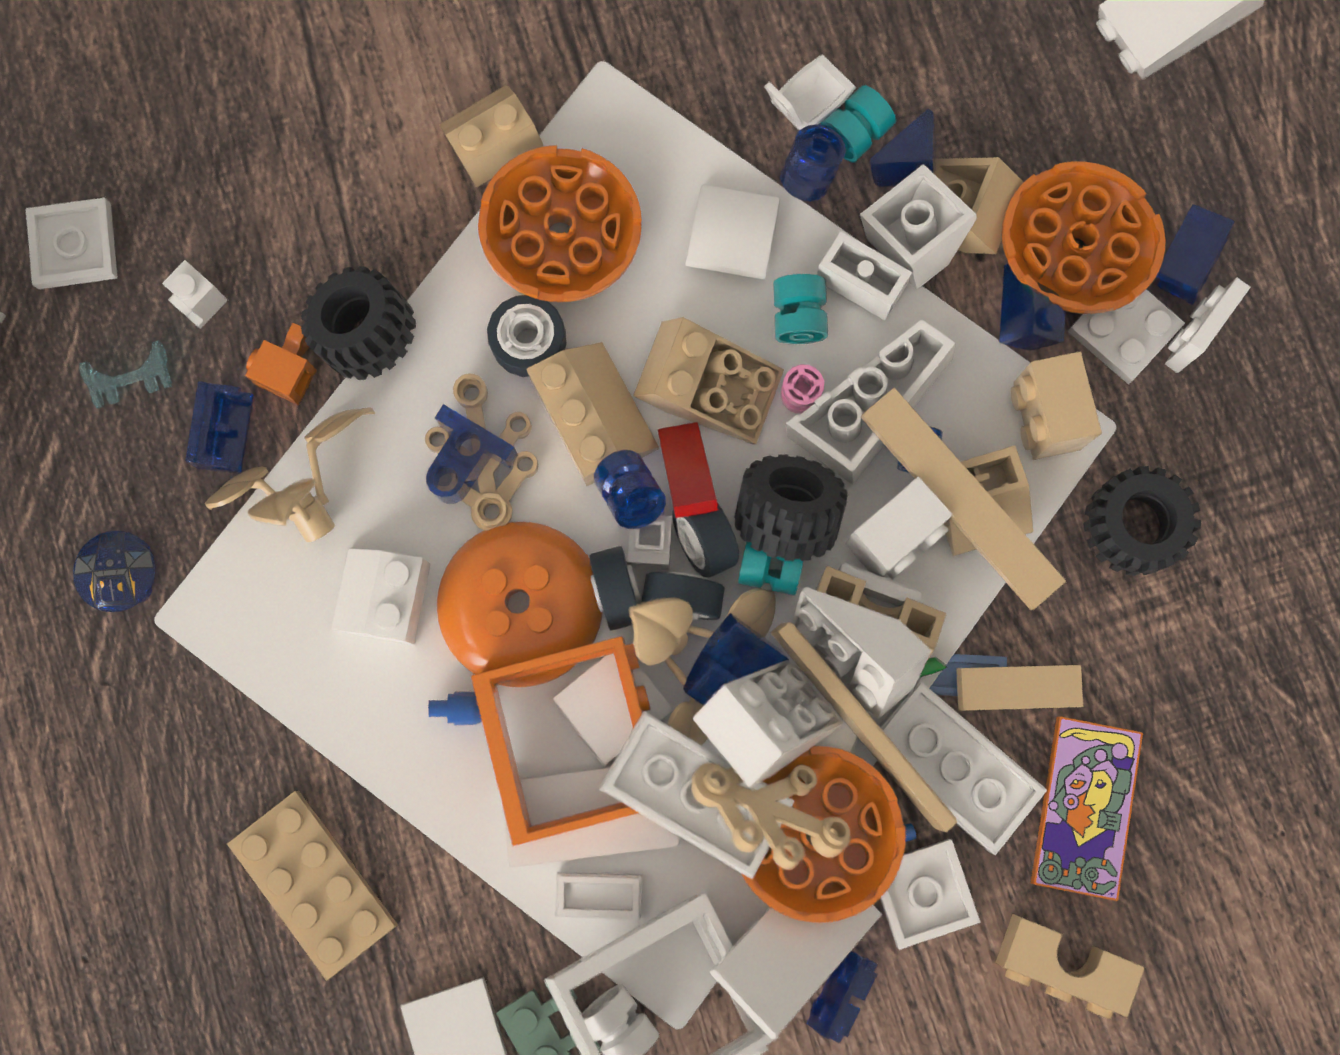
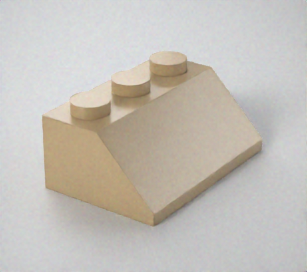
M602 342L562 350L526 369L537 394L586 486L659 449Z

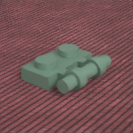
M535 988L496 1012L519 1055H572L570 1050L577 1046L571 1033L563 1037L561 1036L550 1016L559 1011L553 996L543 1003ZM571 989L570 993L575 1001L578 997L574 990ZM594 1041L599 1052H601V1046L598 1041Z

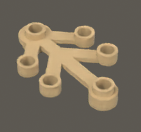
M464 374L455 381L453 394L457 402L466 410L473 453L451 439L449 433L442 427H433L428 430L425 435V443L432 452L437 454L444 453L477 476L480 493L459 481L456 473L447 466L437 468L433 472L431 480L438 491L451 493L470 506L473 522L480 529L488 531L510 522L513 511L510 504L511 498L525 478H530L537 473L539 465L536 457L531 452L523 451L518 453L513 459V469L496 489L495 471L517 440L529 435L532 428L528 416L522 412L510 414L506 420L505 429L489 449L482 405L488 396V390L484 381L478 375ZM477 388L479 390L477 398L473 400L465 398L467 389ZM517 419H522L526 422L525 428L520 432H515L511 429L512 423ZM443 434L445 435L444 444L439 447L433 446L431 444L433 436ZM524 458H529L533 461V466L528 471H521L518 468L519 462ZM443 473H449L452 476V481L448 486H440L438 484V478ZM490 505L499 507V514L494 519L485 517V510Z
M706 763L701 765L693 774L692 793L694 797L704 806L718 808L733 833L732 838L735 846L743 852L754 851L765 837L773 850L775 862L784 869L794 868L803 859L804 848L798 840L786 837L777 821L810 835L814 849L825 857H836L850 842L849 826L842 819L830 817L820 820L778 802L795 794L804 796L816 785V774L805 765L797 766L787 778L755 791L738 785L745 781L733 767L725 769L715 763ZM798 777L802 778L806 784L800 782ZM736 804L747 808L755 822L751 820L745 821ZM743 832L750 834L753 841L747 839ZM784 849L790 851L793 855V858L789 857L785 853Z

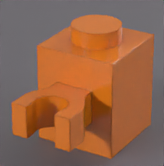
M292 323L282 348L263 340L260 348H256L250 354L246 364L248 371L245 375L256 386L297 405L302 400L317 371L307 359L302 358L309 346L305 342L306 337L302 334L301 326Z

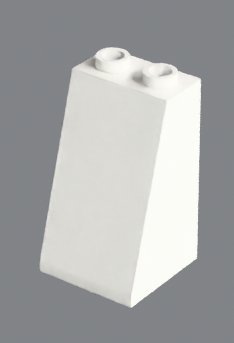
M1106 0L1099 5V21L1096 24L1103 37L1108 42L1114 39L1122 50L1118 55L1125 68L1130 73L1136 71L1143 80L1263 6L1265 0Z

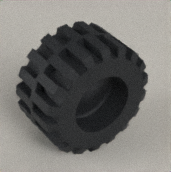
M359 266L355 271L352 267L343 269L342 274L332 273L328 276L329 280L324 284L320 282L315 287L317 292L314 296L309 295L305 302L308 305V309L303 310L301 319L305 322L301 326L302 334L306 337L305 342L319 357L343 377L351 379L354 376L357 380H366L368 374L374 378L382 375L384 368L387 367L391 370L395 367L394 361L398 357L403 358L408 352L405 347L407 344H412L414 335L410 331L416 328V320L412 317L414 311L391 282L375 269L370 271L368 267ZM366 316L365 320L356 329L351 331L353 326Z
M779 454L778 457L771 455L763 457L762 461L756 460L751 463L750 468H746L743 474L734 515L735 528L741 531L740 537L745 542H751L753 549L764 551L767 553V556L776 558V556L781 557L785 561H794V559L808 561L811 560L812 556L819 558L825 555L826 550L830 551L834 547L838 537L848 498V492L844 489V482L841 478L835 477L836 473L830 468L822 467V464L815 460L810 461L805 459V457L797 455L792 457L788 454Z
M1139 466L1133 471L1130 468L1121 472L1095 491L1090 498L1093 502L1086 506L1084 515L1089 516V520L1084 522L1083 526L1084 532H1091L1092 538L1086 541L1089 548L1094 546L1098 548L1100 552L1095 557L1101 563L1108 560L1111 562L1109 568L1116 572L1124 569L1126 570L1125 575L1136 576L1143 573L1144 576L1172 566L1175 562L1182 560L1189 554L1187 549L1195 546L1198 537L1193 535V532L1201 529V520L1194 519V514L1201 510L1198 502L1191 504L1189 496L1194 493L1189 486L1185 489L1179 486L1182 479L1176 474L1167 478L1165 477V469L1157 467L1149 471V466ZM1128 500L1144 502L1157 514L1160 531L1155 543L1145 544L1139 542L1125 529L1122 514Z

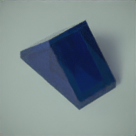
M930 109L924 111L869 159L873 182L877 186H896L923 164L935 174L936 129L934 113Z

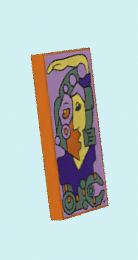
M1061 716L1056 717L1045 787L1047 791L1044 794L1031 884L1118 901L1143 732Z

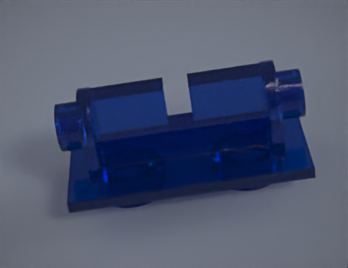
M851 950L830 974L820 996L813 1002L807 1025L827 1040L830 1038L841 1043L844 1036L848 1037L861 1010L859 1007L849 1003V1000L853 995L865 1001L875 978L878 976L875 972L878 964Z

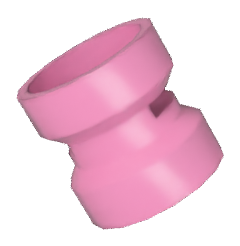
M800 364L792 367L786 373L781 388V399L785 407L798 414H802L811 407L814 401L822 396L824 391L822 374L810 365Z

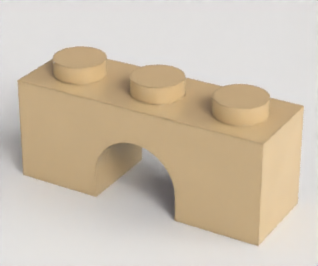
M826 566L815 590L900 620L931 650L929 657L936 648L946 613L907 597L899 607L888 608L877 605L867 599L863 593L866 581Z
M1012 914L996 959L997 964L1007 969L1005 977L1026 986H1030L1032 979L1047 985L1045 993L1068 1003L1071 1002L1072 996L1088 1001L1086 1010L1110 1020L1113 1012L1128 1018L1145 967L1092 946L1085 965L1076 971L1066 972L1060 967L1057 959V949L1062 934Z

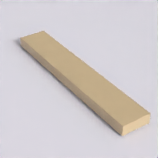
M895 387L861 415V419L914 479L919 476L953 514L950 518L952 522L1030 610L1038 607L1066 582L1062 575Z
M792 622L781 623L770 632L933 828L944 832L952 828L957 823L956 817Z

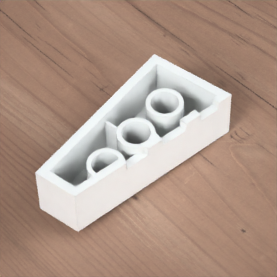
M921 319L879 351L878 356L863 367L859 366L850 373L848 378L840 385L816 399L814 404L802 414H797L786 422L788 437L853 485L884 446V443L861 419V415L894 387L914 409L953 360L956 343Z

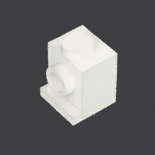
M186 260L162 283L173 293L168 300L200 329L228 301L212 283Z

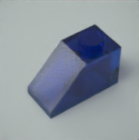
M1009 264L1004 265L999 343L1027 351L1063 343L1066 311L1062 310L1059 305L1053 304L1046 295L1027 284L1021 283L1014 275ZM1038 283L1042 291L1060 296L1050 288Z

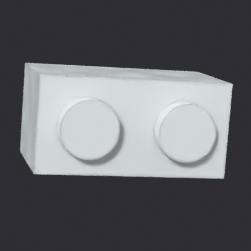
M842 231L837 235L819 264L817 275L826 279V286L884 321L905 289L912 274L911 271Z

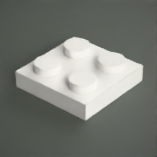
M106 198L26 208L33 286L37 289L117 279L111 203Z
M1239 278L1234 279L1225 288L1218 285L1208 298L1205 297L1198 304L1190 316L1193 320L1185 329L1182 328L1167 347L1172 351V354L1165 362V365L1178 373L1200 356L1251 287Z
M1145 290L1134 301L1116 310L1096 314H1083L1068 330V333L1127 384H1130L1185 322L1148 290Z
M946 839L904 853L900 869L894 881L880 898L899 950L980 923L952 839Z

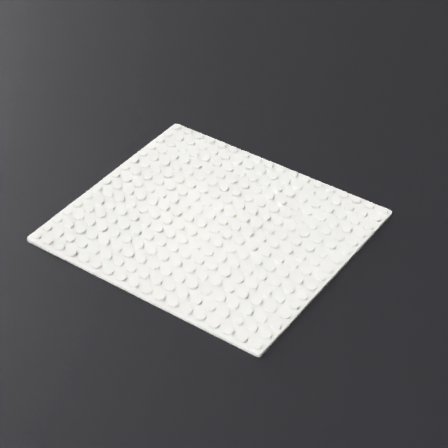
M601 61L593 67L539 136L544 146L557 145V149L581 151V148L592 151L610 161L625 175L633 187L640 205L642 218L640 242L632 263L625 273L610 287L582 300L549 303L558 310L564 322L567 344L565 349L600 342L604 344L659 449L586 486L537 394L530 377H521L506 371L497 363L488 344L487 326L492 313L502 302L514 296L525 294L515 290L503 281L493 270L484 255L478 233L479 210L407 300L414 311L412 317L416 320V328L410 331L414 335L412 344L406 345L405 349L408 351L403 358L398 357L394 361L396 366L391 370L387 367L384 368L382 375L374 378L368 374L366 380H357L354 376L351 379L345 378L264 479L277 492L282 491L298 480L313 478L306 446L308 442H306L304 437L318 424L336 413L351 409L373 408L375 414H366L358 417L341 432L322 442L316 449L323 490L329 500L323 506L334 522L335 527L323 537L312 542H306L293 520L291 521L289 518L285 526L251 519L247 511L268 496L262 489L257 488L159 610L154 619L155 624L582 957L591 954L695 895L706 893L732 946L739 941L769 906L755 895L739 871L680 836V846L509 868L503 805L482 722L476 725H454V723L447 722V717H429L428 715L429 700H447L448 694H454V692H475L471 676L475 674L456 659L441 633L437 615V597L441 578L452 557L468 540L484 530L480 529L473 522L470 506L451 493L438 491L432 484L431 478L437 468L447 466L456 473L459 481L480 493L476 475L444 453L437 454L432 452L425 443V435L428 430L433 427H442L449 433L451 439L473 453L466 410L457 402L453 394L454 383L460 376L464 374L478 375L487 387L488 396L482 405L489 449L505 429L506 420L510 414L522 412L528 416L532 428L529 435L517 440L494 473L497 489L513 469V459L518 453L523 451L531 452L538 461L537 473L530 478H525L510 500L513 510L510 522H532L554 528L574 540L588 557L592 553L622 546L627 561L630 514H639L640 507H658L664 509V516H672L673 503L657 429L693 423L669 414L633 396L662 321L684 317L784 369L756 444H751L699 425L717 503L730 522L739 548V560L736 566L710 578H705L720 583L725 587L720 619H698L691 623L692 626L716 632L727 631L726 618L736 599L745 592L757 588L738 584L746 542L740 537L741 531L735 528L734 515L746 468H750L751 463L756 460L762 461L763 457L770 455L778 457L779 454L805 457L807 460H815L821 463L824 468H829L787 435L786 422L798 414L788 410L781 399L783 380L786 373L792 367L800 364L815 367L824 379L823 395L845 381L848 375L859 366L863 367L878 356L879 351L921 319L956 343L953 360L914 407V410L960 462L1014 445L1016 446L1029 484L1033 532L1026 534V536L1033 544L1116 430V424L1096 409L1102 434L1080 451L1033 460L1031 450L1024 448L1021 439V426H1024L1021 411L1014 409L1011 399L1013 382L1030 362L925 287L921 286L919 289H916L909 281L885 321L826 286L827 303L821 309L827 313L828 337L823 341L810 344H785L775 340L774 316L780 310L774 306V280L793 274L817 275L819 264L839 232L848 233L605 61ZM701 184L780 198L765 280L686 266ZM556 223L550 228V231L568 233L570 226L565 223ZM525 329L518 334L517 341L530 343L537 337L538 333L532 329ZM473 387L467 389L465 398L468 400L477 398L479 390ZM517 419L512 423L511 429L515 432H520L525 428L526 422L522 419ZM434 435L431 444L435 447L443 445L445 435ZM885 445L853 485L839 474H835V477L841 478L844 482V489L848 492V498L834 547L830 551L826 550L825 555L819 558L812 556L811 560L803 562L795 596L774 591L776 598L774 619L767 635L757 647L745 654L735 655L729 650V640L719 641L686 633L688 635L686 647L677 655L671 654V658L697 690L700 700L703 698L711 699L724 684L783 661H791V657L770 632L781 623H791L793 621L801 590L805 587L815 590L826 566L838 570L842 564L847 563L868 571L845 543L856 529L915 480ZM529 458L522 459L518 464L519 470H530L533 466V461ZM443 473L438 478L440 486H448L452 481V476L449 473ZM314 486L309 491L313 497L317 496ZM490 505L485 510V517L488 519H494L499 514V507L496 505ZM673 519L669 570H661V566L640 564L633 568L641 601L647 573L681 572L701 576L691 565L680 545L673 525ZM640 526L639 545L660 546L661 527ZM944 534L924 553L918 547L912 552L917 558L893 580L921 590L922 596L919 603L946 613L936 648L929 658L937 657L947 664L1006 582L978 550L953 556L946 534ZM348 549L383 550L421 557L431 564L414 645L331 630ZM771 557L769 569L780 570L782 561ZM887 574L883 576L885 578L891 579ZM767 583L761 587L765 590L771 589L770 584ZM523 592L512 595L508 603L510 612L517 614L524 612L530 603L529 595ZM865 595L867 599L877 605L888 608L898 607ZM603 612L600 629L594 643L620 636L624 637L626 645L634 643V626L631 625L610 631ZM603 657L577 663L566 674L541 685L508 687L497 684L520 779L612 767L617 756L603 766L552 700ZM638 658L640 668L670 704L673 711L679 704L690 702L689 693L664 661L655 665H647ZM941 671L920 677L918 680L930 688ZM897 704L879 719L870 710L868 714L879 726ZM673 711L661 721L668 724ZM708 738L702 746L726 760ZM858 738L853 754L873 766L877 761L876 758ZM806 834L807 840L812 845L811 836ZM556 873L642 875L641 920L555 917ZM692 921L602 972L616 984H623L630 995L675 1029H682L717 982L709 973L715 965Z

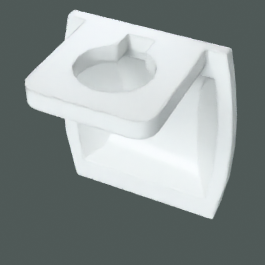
M823 55L804 66L779 91L770 82L765 85L772 99L771 102L802 134L808 132L827 118L856 89Z

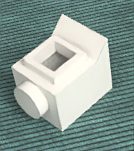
M640 507L639 514H630L627 565H632V568H636L637 564L661 566V570H669L672 516H664V509Z

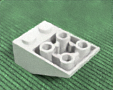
M809 587L801 590L792 623L847 689L852 692V695L863 708L870 710L879 719L914 689L931 650L900 620Z
M788 660L724 684L693 718L749 787L774 775L843 724L835 715L832 705L826 699L819 697L807 683L805 674Z

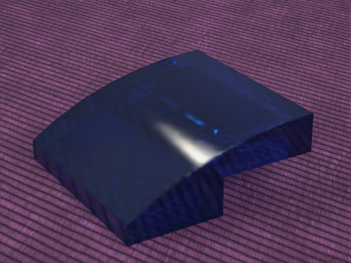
M730 613L701 650L686 679L683 690L688 696L705 706L724 684L789 659L781 649Z

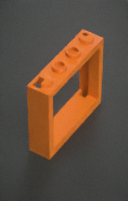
M616 637L471 676L512 846L639 813L620 802L531 826L497 684L614 654L634 728L642 713L651 709L645 686H636L633 670L640 668L634 643L626 645L624 637Z

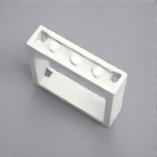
M706 893L690 897L544 979L581 1055L601 1054L570 993L571 989L691 921L715 966L733 947ZM730 995L748 1032L710 1055L763 1054L769 1050L767 1045L779 1037L771 1039Z

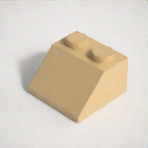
M507 85L439 124L476 187L492 179L501 167L516 156L535 148L544 147L534 123L516 94Z
M999 157L936 159L931 172L977 215L976 221L958 251L963 253L996 254L1002 240V224L1006 209L1013 195L1024 182Z

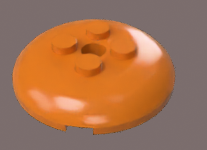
M557 145L535 148L516 156L501 167L493 176L481 199L478 233L484 255L489 264L509 286L529 297L539 300L572 302L604 291L625 273L632 263L639 246L642 218L639 201L633 187L615 165L604 157L581 148V151L557 149ZM556 223H565L570 226L568 233H556L550 231V228Z
M1064 162L1055 164L1052 169L1036 176L1033 174L1017 189L1004 215L1002 243L1008 264L1014 275L1039 300L1052 307L1071 313H1104L1131 303L1155 279L1162 265L1165 253V231L1160 214L1155 215L1152 207L1144 198L1147 193L1125 174L1097 163ZM1074 238L1082 240L1086 246L1079 248V244L1075 242Z
M510 522L473 536L455 553L448 563L438 589V622L450 651L465 668L476 675L593 644L600 629L603 611L600 612L591 581L593 571L590 558L570 537L554 528L538 523ZM523 592L529 595L530 603L528 608L519 614L510 612L508 607L509 599L515 593ZM576 664L498 685L508 687L541 685L561 677L575 667Z
M813 746L762 782L770 785L785 779L799 765L811 768L816 774L817 783L804 796L796 794L790 796L789 798L794 800L792 808L820 820L837 817L845 821L850 829V842L848 846L836 857H825L814 849L813 845L807 840L805 833L782 824L780 828L785 836L794 838L802 844L804 848L803 859L794 868L784 869L775 862L773 850L770 846L753 878H749L742 873L741 875L755 895L775 911L796 920L826 923L855 916L872 906L884 895L900 869L905 850L906 833L897 802L898 799L880 772L871 764L850 752L827 746ZM798 777L800 782L806 784L802 778ZM784 849L785 853L789 857L793 858L792 853L787 849Z

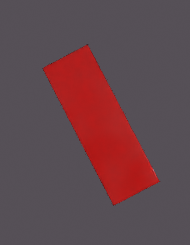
M698 422L657 429L675 518L718 511L717 499Z

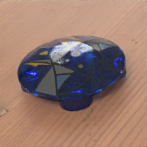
M108 531L90 539L78 553L73 568L74 584L81 598L90 606L105 612H120L130 609L138 603L145 602L151 595L156 574L154 556L147 542L134 534L124 531Z

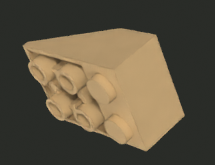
M681 317L662 321L633 396L669 414L691 422H698L699 425L751 444H756L784 369Z

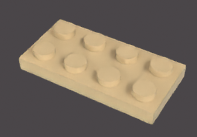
M294 791L227 843L326 981L398 925L299 791Z

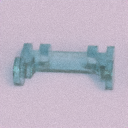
M160 340L152 342L150 357L142 367L129 373L111 377L97 372L87 361L79 364L82 379L88 386L92 402L97 409L104 407L101 392H105L106 399L110 405L118 403L117 387L144 380L145 387L149 393L158 391L155 378L158 375L164 388L172 387L166 366V352Z

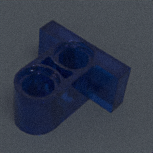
M443 404L436 414L435 420L441 428L450 432L451 435L428 469L426 483L429 490L441 502L455 504L465 498L490 458L511 468L518 457V453L511 444ZM466 440H479L480 448L474 455L464 456L460 454V448ZM447 473L456 474L458 482L452 490L441 491L438 489V482L443 475Z

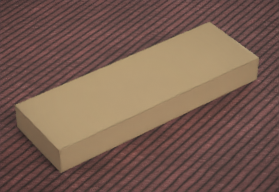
M1081 665L956 668L958 711L1083 707Z

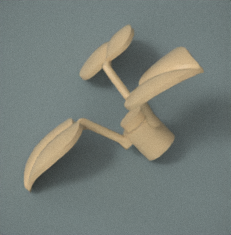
M373 408L351 409L336 413L322 421L304 437L306 442H308L306 446L313 478L298 480L282 491L275 492L261 479L269 472L268 469L263 466L254 467L228 480L204 504L212 510L214 507L223 506L237 499L250 488L262 489L268 496L247 511L251 519L285 526L289 518L291 521L293 520L306 542H312L323 537L335 527V524L323 506L329 500L323 490L316 449L322 442L341 432L358 417L366 414H375ZM314 486L317 495L315 497L309 492Z
M756 588L739 596L728 612L726 618L727 631L724 632L692 626V608L688 602L679 598L658 599L629 608L634 626V646L639 660L647 665H655L664 661L690 696V702H683L674 709L668 721V726L700 745H703L708 739L707 735L693 718L710 699L703 698L700 700L697 690L671 658V654L677 655L686 647L688 642V635L686 633L719 641L729 640L730 652L735 655L745 654L762 642L772 625L776 606L774 591Z

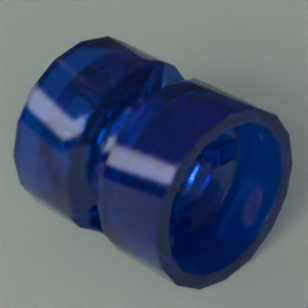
M818 124L808 125L799 130L781 170V182L784 189L791 196L799 200L815 201L827 194L846 154L844 141L835 130Z
M620 450L611 453L597 465L594 472V483L619 526L626 529H639L648 526L662 514L666 505V496L640 454L633 450Z

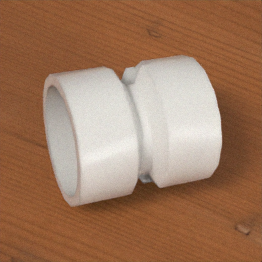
M623 984L614 986L603 993L584 1010L581 1016L593 1040H601L603 1042L601 1046L603 1055H644L657 1041L659 1032L645 1014H636L637 1003Z

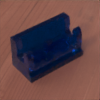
M1192 204L1156 275L1160 279L1157 286L1194 305L1230 237L1235 221Z
M198 381L185 461L197 469L241 473L254 395L241 392L240 387Z

